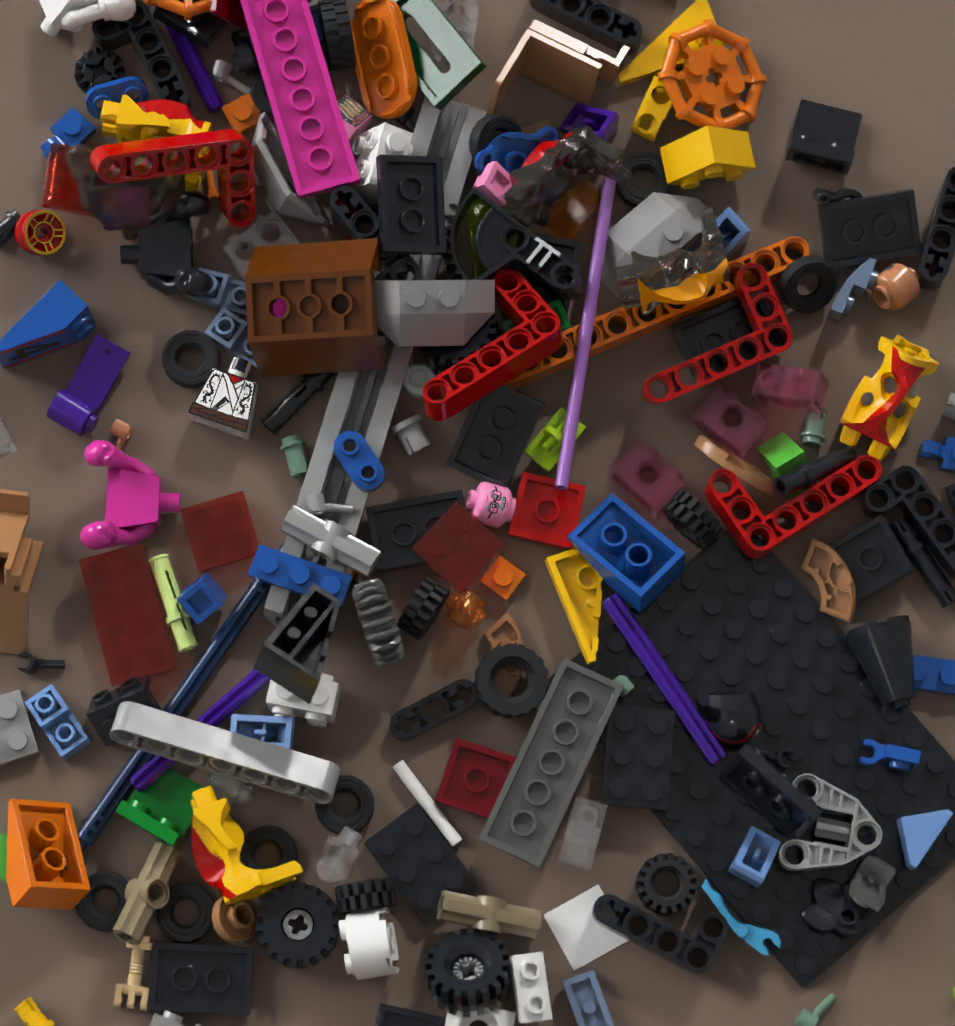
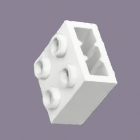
M384 122L356 136L351 150L354 154L360 183L351 187L357 191L366 203L374 204L378 202L376 157L379 155L411 156L413 151V145L411 144L413 133Z
M322 673L310 704H308L273 680H270L266 704L269 711L274 713V716L302 717L307 720L309 725L326 727L327 723H335L341 694L339 683L333 681V676Z

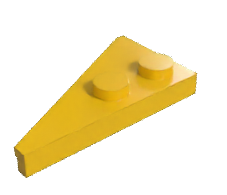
M696 0L618 74L619 85L622 86L657 75L662 70L669 46L668 38L673 32H683L702 24L705 19L715 22L708 0ZM701 38L688 43L692 51L702 48ZM714 38L715 46H724L722 41ZM680 56L678 57L675 69L683 67L685 64Z
M573 548L547 557L544 562L588 666L596 662V653L598 651V626L601 615V585L603 578L580 552Z

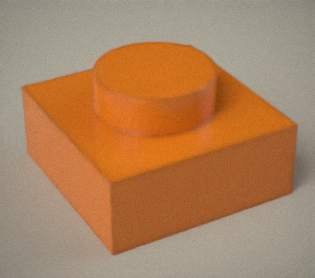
M250 93L221 107L231 128L239 131L242 135L257 127L261 112L255 106Z
M499 555L480 580V583L507 602L524 580L526 574Z

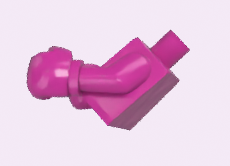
M95 440L85 448L84 460L89 465L108 467L105 521L93 522L82 528L80 539L86 548L100 550L107 547H115L116 545H135L152 535L154 529L161 528L162 512L180 513L181 494L163 493L162 480L157 476L155 470L138 459L125 455L123 451L117 449L115 445L107 440Z

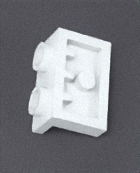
M543 951L510 956L509 960L519 1023L532 1024L552 1020Z

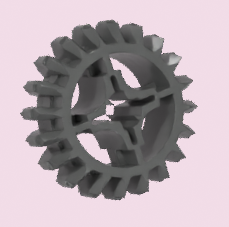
M378 578L360 582L361 584L352 587L351 594L373 665L377 668L396 665L397 662L404 660L405 652L384 584Z

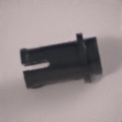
M15 209L10 213L7 211V216L0 221V248L15 235V225L21 216Z

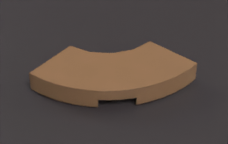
M704 435L698 437L694 445L725 469L732 471L737 477L750 485L772 495L774 492L773 480L763 471L744 461L724 445Z
M812 538L801 569L812 575L819 585L821 594L820 611L852 623L856 609V589L851 572L844 560L834 549L824 542Z
M508 611L483 633L490 646V651L495 647L505 646L513 643V645H523L519 628ZM507 665L497 672L495 685L502 695L506 697L512 695L521 678L522 669L515 665Z

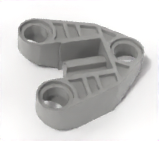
M810 773L801 774L792 782V785L797 789L800 781H811L816 788L815 795L811 798L822 813L850 819L848 823L818 817L814 829V836L845 842V847L799 839H791L785 842L779 850V861L786 870L796 872L842 867L873 850L881 843L882 830L857 798ZM862 826H869L875 831V841L870 845L862 844L857 838L858 829ZM789 846H798L802 849L804 858L801 863L791 864L786 860L785 851Z

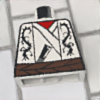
M233 357L228 372L213 368L189 408L188 415L190 420L249 440L258 395L257 383L246 379L252 363L239 357Z

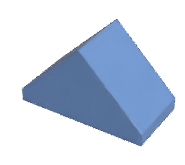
M728 207L694 243L689 251L709 271L718 267L725 258L729 259L747 244L751 230Z
M231 715V732L292 750L295 727L294 717Z
M946 809L905 816L896 820L905 867L910 871L918 866L953 813L950 810Z
M751 826L727 872L756 888L759 887L766 877L781 841Z

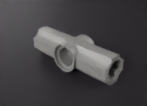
M295 505L289 510L280 529L286 535L311 547V551L333 563L339 562L367 578L373 572L381 555V551L351 536L352 533L341 525L330 520L323 521Z

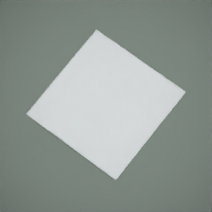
M599 884L543 915L574 971L629 941L599 925L592 916L593 904L600 896L604 895ZM609 902L605 906L599 905L598 908L603 911L601 917L607 919L610 915L616 917ZM618 921L615 925L621 928V924Z

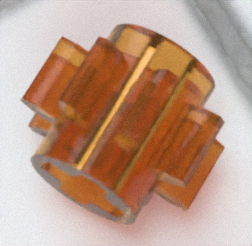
M465 589L461 595L454 591L445 603L446 607L450 609L446 615L447 618L464 630H467L470 624L477 628L486 616V612L481 609L485 602L468 589Z

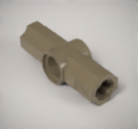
M155 842L139 877L133 878L126 885V903L113 928V935L120 940L132 945H139L155 910L161 909L167 904L169 899L168 884L181 859V853L177 849L161 842Z
M444 890L442 891L437 908L438 920L471 926L472 930L481 929L482 933L490 932L494 935L504 933L535 940L537 939L542 922L540 910L507 904V901L504 899L485 895L474 897Z

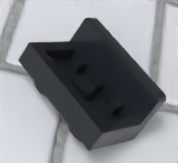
M149 675L139 679L136 676L124 681L119 688L110 692L108 689L102 690L92 697L86 715L105 747L115 743L109 733L120 703L130 701L162 711L149 689L152 681Z

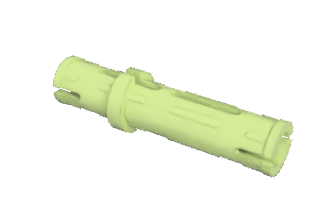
M160 554L148 560V563L151 566L167 614L165 618L166 624L171 626L178 652L191 651L197 648L199 644L196 641L190 623L192 617L177 600L180 590L169 561V555Z

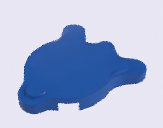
M545 126L532 134L522 132H505L500 134L484 150L476 154L474 160L475 167L483 173L487 163L496 160L513 178L518 179L522 165L528 155L541 142L557 140L558 131L555 127ZM556 163L541 170L520 193V196H527L537 206H549L553 195L543 182V176L547 173H553L556 169Z

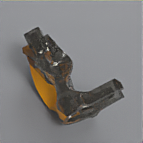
M712 206L705 207L700 211L702 244L697 251L690 252L681 250L679 247L666 255L658 257L644 256L633 251L631 252L632 264L615 267L623 309L641 306L642 314L647 315L661 302L674 305L698 302L706 298L712 286L730 281L722 235L718 229ZM695 267L692 271L684 273L689 268Z

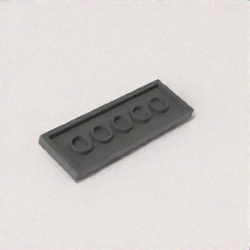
M563 658L482 830L479 841L540 869L624 685Z

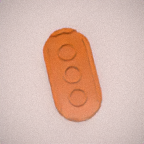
M362 0L353 11L356 12L353 20H350L356 58L355 71L361 98L365 108L370 113L384 119H396L409 110L417 93V76L403 14L393 0Z

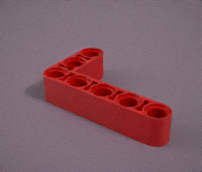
M235 129L106 144L95 148L90 155L92 168L107 183L217 170L219 208L222 214L237 228L247 227L255 219L253 147ZM240 143L238 150L229 153L233 144ZM209 147L207 154L198 157V153L202 148ZM178 151L173 160L166 161V157L170 152ZM146 155L143 163L134 165L137 157ZM114 159V163L110 168L102 169L105 161ZM241 173V178L232 184V177ZM243 204L238 213L232 214L235 206Z
M753 262L747 263L736 271L733 278L734 287L754 332L649 377L641 386V395L647 403L651 405L663 404L779 354L790 347L793 341L792 330L763 266ZM745 271H752L757 276L755 287H749L743 282V273ZM758 301H765L770 306L768 317H762L756 312L755 307ZM771 330H776L783 336L781 347H774L769 342L768 337ZM741 343H748L752 346L754 354L751 360H746L740 356L739 346ZM714 355L719 356L724 361V369L721 373L714 372L709 366V360ZM683 368L690 369L694 373L695 380L690 386L683 384L680 380L679 374ZM653 381H659L664 385L665 394L662 398H655L650 393L649 388Z
M504 269L499 271L494 277L496 303L516 327L432 378L424 385L422 395L425 411L432 420L444 421L553 354L561 347L562 334L558 315L518 271Z
M871 455L858 457L765 517L737 476L728 469H718L711 474L704 488V494L743 553L752 559H760L863 495L880 478L882 466ZM857 469H867L871 474V479H864L859 476ZM713 483H725L729 492H718L714 488ZM831 485L841 486L845 491V495H835L831 490ZM811 501L818 506L819 512H809L805 508L804 502ZM740 508L744 510L747 519H737L733 515L732 509ZM777 519H788L792 524V529L785 530L781 528ZM751 536H761L765 540L766 546L758 547L754 545L751 541Z

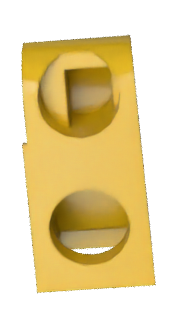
M655 75L630 132L651 142L656 140L663 123L666 122L674 107L663 83Z

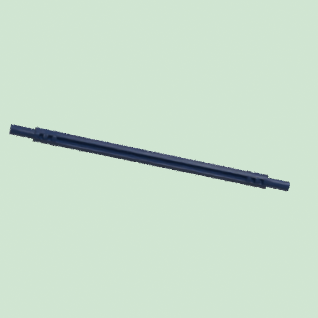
M284 543L281 545L278 551L282 552ZM256 579L252 581L162 711L183 716L270 591V584ZM137 749L133 751L77 831L82 853L89 844L93 845L114 815L121 801L125 799L132 789L133 785L130 782V778L155 756L154 754ZM65 855V857H66V866H65V868L67 869L68 859H67V855Z

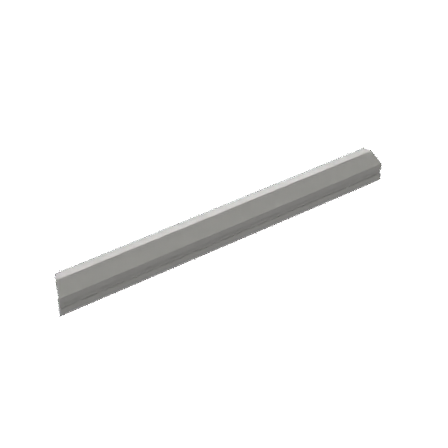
M425 95L411 140L413 145L411 156L442 157L445 215L455 216L456 213L449 208L450 203L460 204L473 162L469 150L471 131L476 123L486 116L487 111L453 100L439 110ZM445 221V226L452 227V224ZM381 254V257L388 258L392 254ZM410 255L419 266L420 280H436L443 259L442 255ZM402 271L397 275L398 280H412L414 278V274L409 271ZM374 272V277L378 276L380 272ZM378 327L377 336L385 337L387 369L338 372L296 505L309 513L306 503L308 495L323 493L325 504L353 506L352 514L326 512L314 516L323 521L330 520L350 531L352 533L351 536L355 538L370 492L361 491L354 485L335 456L334 441L339 434L345 431L358 432L363 436L380 461L415 346L398 347ZM347 442L344 445V449L348 452L354 451L356 448V444L353 442ZM370 468L362 472L364 478H371L374 475V471ZM289 535L286 536L282 552L342 573L346 572L347 566L339 562H330L311 551V547L293 539ZM271 585L264 606L263 616L277 628L301 599L302 595Z

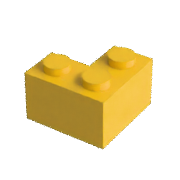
M705 126L660 147L667 184L681 186V189L696 188L700 185V181L706 178L721 177L729 182L737 181L744 178V173L756 168L749 134L745 131Z

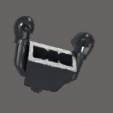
M199 190L182 193L173 204V207L147 222L145 227L139 228V245L120 246L121 264H139L142 280H145L149 286L164 295L180 294L183 296L202 297L208 294L212 288L213 280L205 272L194 269L193 226L190 218L205 216L210 212L211 201L209 197Z

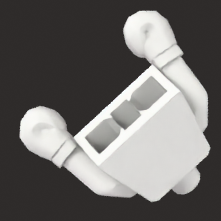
M39 0L46 15L41 24V29L50 36H57L60 29L74 33L78 32L83 25L100 19H104V21L110 19L113 21H126L133 17L136 12L135 0Z

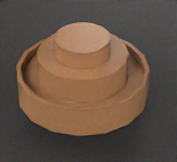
M223 897L216 901L211 917L217 934L224 941L232 944L241 943L251 938L256 932L257 910L251 900L226 905Z

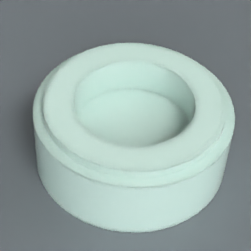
M421 363L413 364L408 368L403 384L404 388L411 396L423 397L422 389L424 385L434 378L435 375L427 365Z

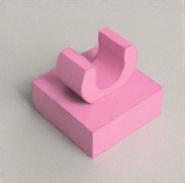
M496 160L487 163L482 175L477 177L472 187L479 190L499 207L506 205L513 190L509 177L510 174Z

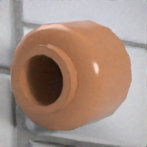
M894 263L876 276V281L871 291L872 297L881 308L898 311L918 297L920 292L919 276L913 268L900 263Z

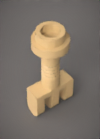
M143 935L139 945H132L126 942V947L132 948L130 973L128 974L127 984L116 983L114 1007H121L123 994H127V1008L134 1009L136 996H141L140 1010H148L150 987L141 986V974L145 950H152L153 943L150 942L151 936Z

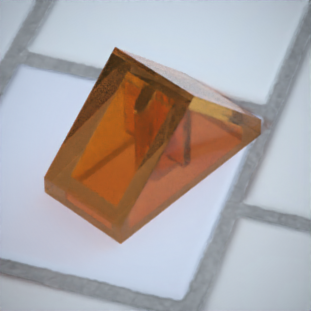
M589 180L584 181L567 191L541 223L554 237L570 240L598 215L601 192Z

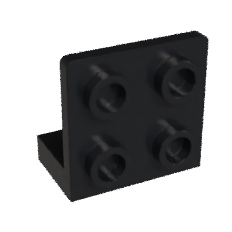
M802 99L799 104L785 160L848 175L855 154L854 147L862 115L857 112Z

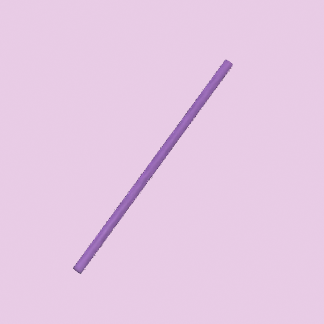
M608 156L606 161L555 488L560 490H567L569 485L620 161L617 156Z

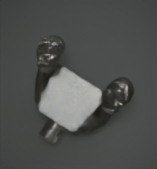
M81 143L71 146L66 154V162L73 174L74 181L77 182L82 207L96 220H100L105 230H122L124 239H138L139 228L150 226L151 216L159 213L167 198L168 176L107 183L95 171H92L90 155L93 151L90 147ZM175 151L168 154L166 161L173 160Z

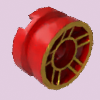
M33 210L25 212L19 217L15 225L14 234L20 248L28 254L49 255L62 247L66 237V228L60 216L53 211ZM38 227L44 233L43 237L37 236L36 230Z

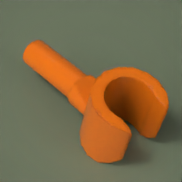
M213 170L205 171L208 197L210 201L212 199L219 200Z

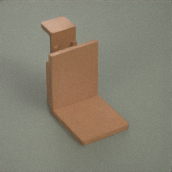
M534 19L496 79L486 115L497 113L520 74L589 106L598 78L613 85L625 64L630 47L623 45L615 59Z
M0 489V652L20 654L29 650L28 594L44 548V541L24 537L30 518V494L28 492Z

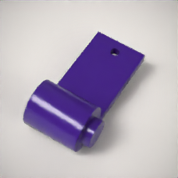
M96 334L67 388L60 390L52 400L47 411V418L79 436H83L86 432L92 433L99 421L97 413L131 353Z

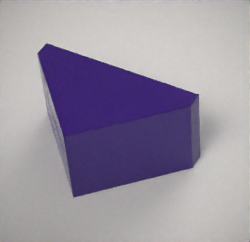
M576 103L559 129L565 134L573 133L570 135L571 138L600 156L617 132L620 116L613 111Z

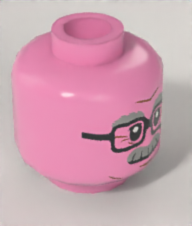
M482 482L476 490L471 489L469 491L465 507L470 509L472 521L500 528L505 522L510 523L516 507V498L512 497L511 490L507 487Z

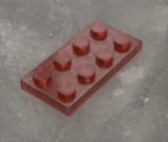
M141 542L80 559L79 563L111 685L113 687L119 686L127 679L135 676L139 679L146 675L151 677L176 670L144 544Z

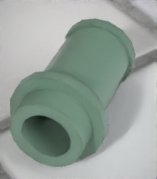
M808 405L804 432L800 434V438L803 440L802 444L804 446L820 448L822 443L826 441V436L823 433L828 409L826 407L823 408L821 405Z
M300 435L283 438L280 450L285 452L290 477L297 478L306 475L309 465L303 447L306 444L305 440H301Z

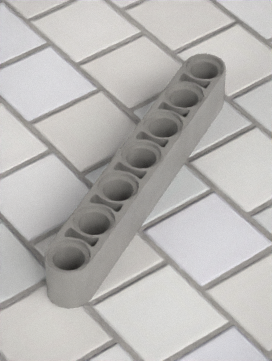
M130 701L120 703L109 733L111 739L121 745L319 804L331 803L340 776L339 766L328 760Z

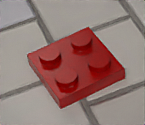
M522 472L516 498V507L511 519L508 537L565 550L572 549L573 545L567 539V536L578 525L586 486L569 482L567 490H560L555 488L556 479Z

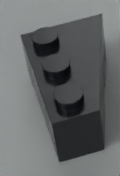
M313 583L264 642L253 668L310 704L321 679V672L328 653V646L341 600Z

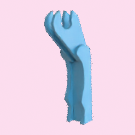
M708 878L705 879L702 888L739 937L762 955H770L767 947L764 945L766 938H770L778 948L781 947V939L775 931L749 925L735 918L726 906L722 894L713 888Z

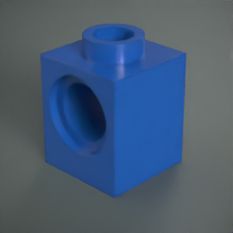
M206 572L185 588L177 600L198 625L225 603L228 596L211 575Z

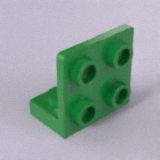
M170 768L144 792L140 793L134 789L128 801L122 800L115 812L169 846L177 849L191 826L193 809L190 802L193 800L192 792L204 787Z

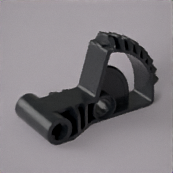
M471 190L460 206L450 203L449 208L456 214L455 216L445 215V221L452 224V227L446 226V235L450 236V238H446V247L450 248V250H447V253L442 255V258L444 260L453 259V261L445 265L447 272L457 270L450 277L451 280H469L460 265L457 252V238L459 227L466 212L475 200H480L489 209L477 226L475 250L480 263L487 271L474 280H494L495 275L499 271L510 269L516 264H521L556 291L560 297L572 300L581 295L584 283L578 267L479 190ZM517 233L524 235L525 242L522 246L512 248L508 245L512 235ZM570 276L572 277L573 281L567 284L566 281L565 284L562 283L563 278L567 277L569 279Z

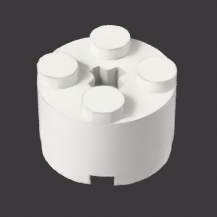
M387 906L347 913L344 920H339L340 936L342 941L347 940L349 950L348 954H344L347 974L355 975L357 980L399 973V967L393 966L392 962L399 960L393 922L386 923L384 915L390 914Z

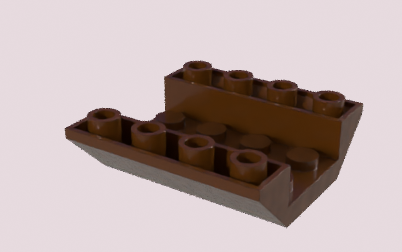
M380 238L254 247L245 276L248 344L261 377L387 369L385 337L377 336L374 272L382 271ZM341 295L347 296L350 303L348 310L343 314L337 312L335 308V301ZM282 299L287 305V311L285 315L278 318L273 313V305L277 300Z

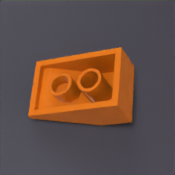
M11 799L8 802L6 879L13 907L72 910L91 890L70 803ZM65 855H67V859H68L67 869L65 868V866H66V857H65Z

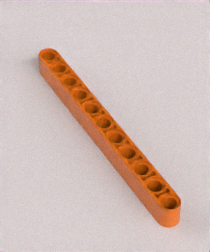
M788 237L728 262V267L723 274L724 282L711 287L714 294L706 297L704 300L684 304V307L681 309H673L668 303L649 302L646 310H650L654 314L655 318L652 321L646 322L639 318L638 312L642 310L640 299L595 317L592 336L596 342L590 346L589 358L738 297L734 284H731L726 276L736 273L738 269L747 263L768 262L772 267V270L767 272L770 282L779 280L786 267L794 261L786 256L785 251L795 249L801 254V257L809 256L807 242L801 237ZM716 268L711 269V270H709V271H706V272H704V273H702V274H706V273H708V272H711V271L715 270ZM745 271L743 273V282L749 287H755L757 276L752 271ZM682 282L677 283V284H675V285H673V286H670V287L678 286V285H680ZM612 322H620L624 325L625 331L615 334L609 330L608 325ZM581 324L561 332V347L566 351V355L563 358L557 359L549 355L538 362L535 369L524 371L505 384L517 389L574 365Z

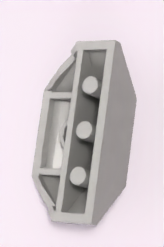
M266 112L262 113L259 116L252 147L255 183L259 187L263 185L268 195L264 199L268 207L274 214L278 212L286 219L327 229L333 227L334 225L317 195L308 198L297 197L275 120Z
M653 192L609 229L602 270V283L624 305L639 292L637 278L645 286L690 249L717 218L699 198Z
M375 280L377 327L398 347L464 346L495 313V280Z

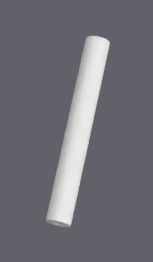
M404 760L394 765L392 768L451 847L462 841L461 836Z

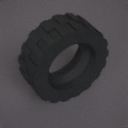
M318 1L323 43L330 71L356 66L354 40L346 1Z
M513 643L505 646L500 645L489 651L479 663L474 675L476 696L483 703L482 706L486 710L489 709L493 712V715L497 717L500 715L505 719L520 718L535 710L545 698L546 690L549 687V680H547L549 673L543 664V659L539 658L534 650H529L525 648V645L521 644L513 645ZM515 665L525 672L528 684L526 690L520 696L506 697L497 690L495 677L502 667Z

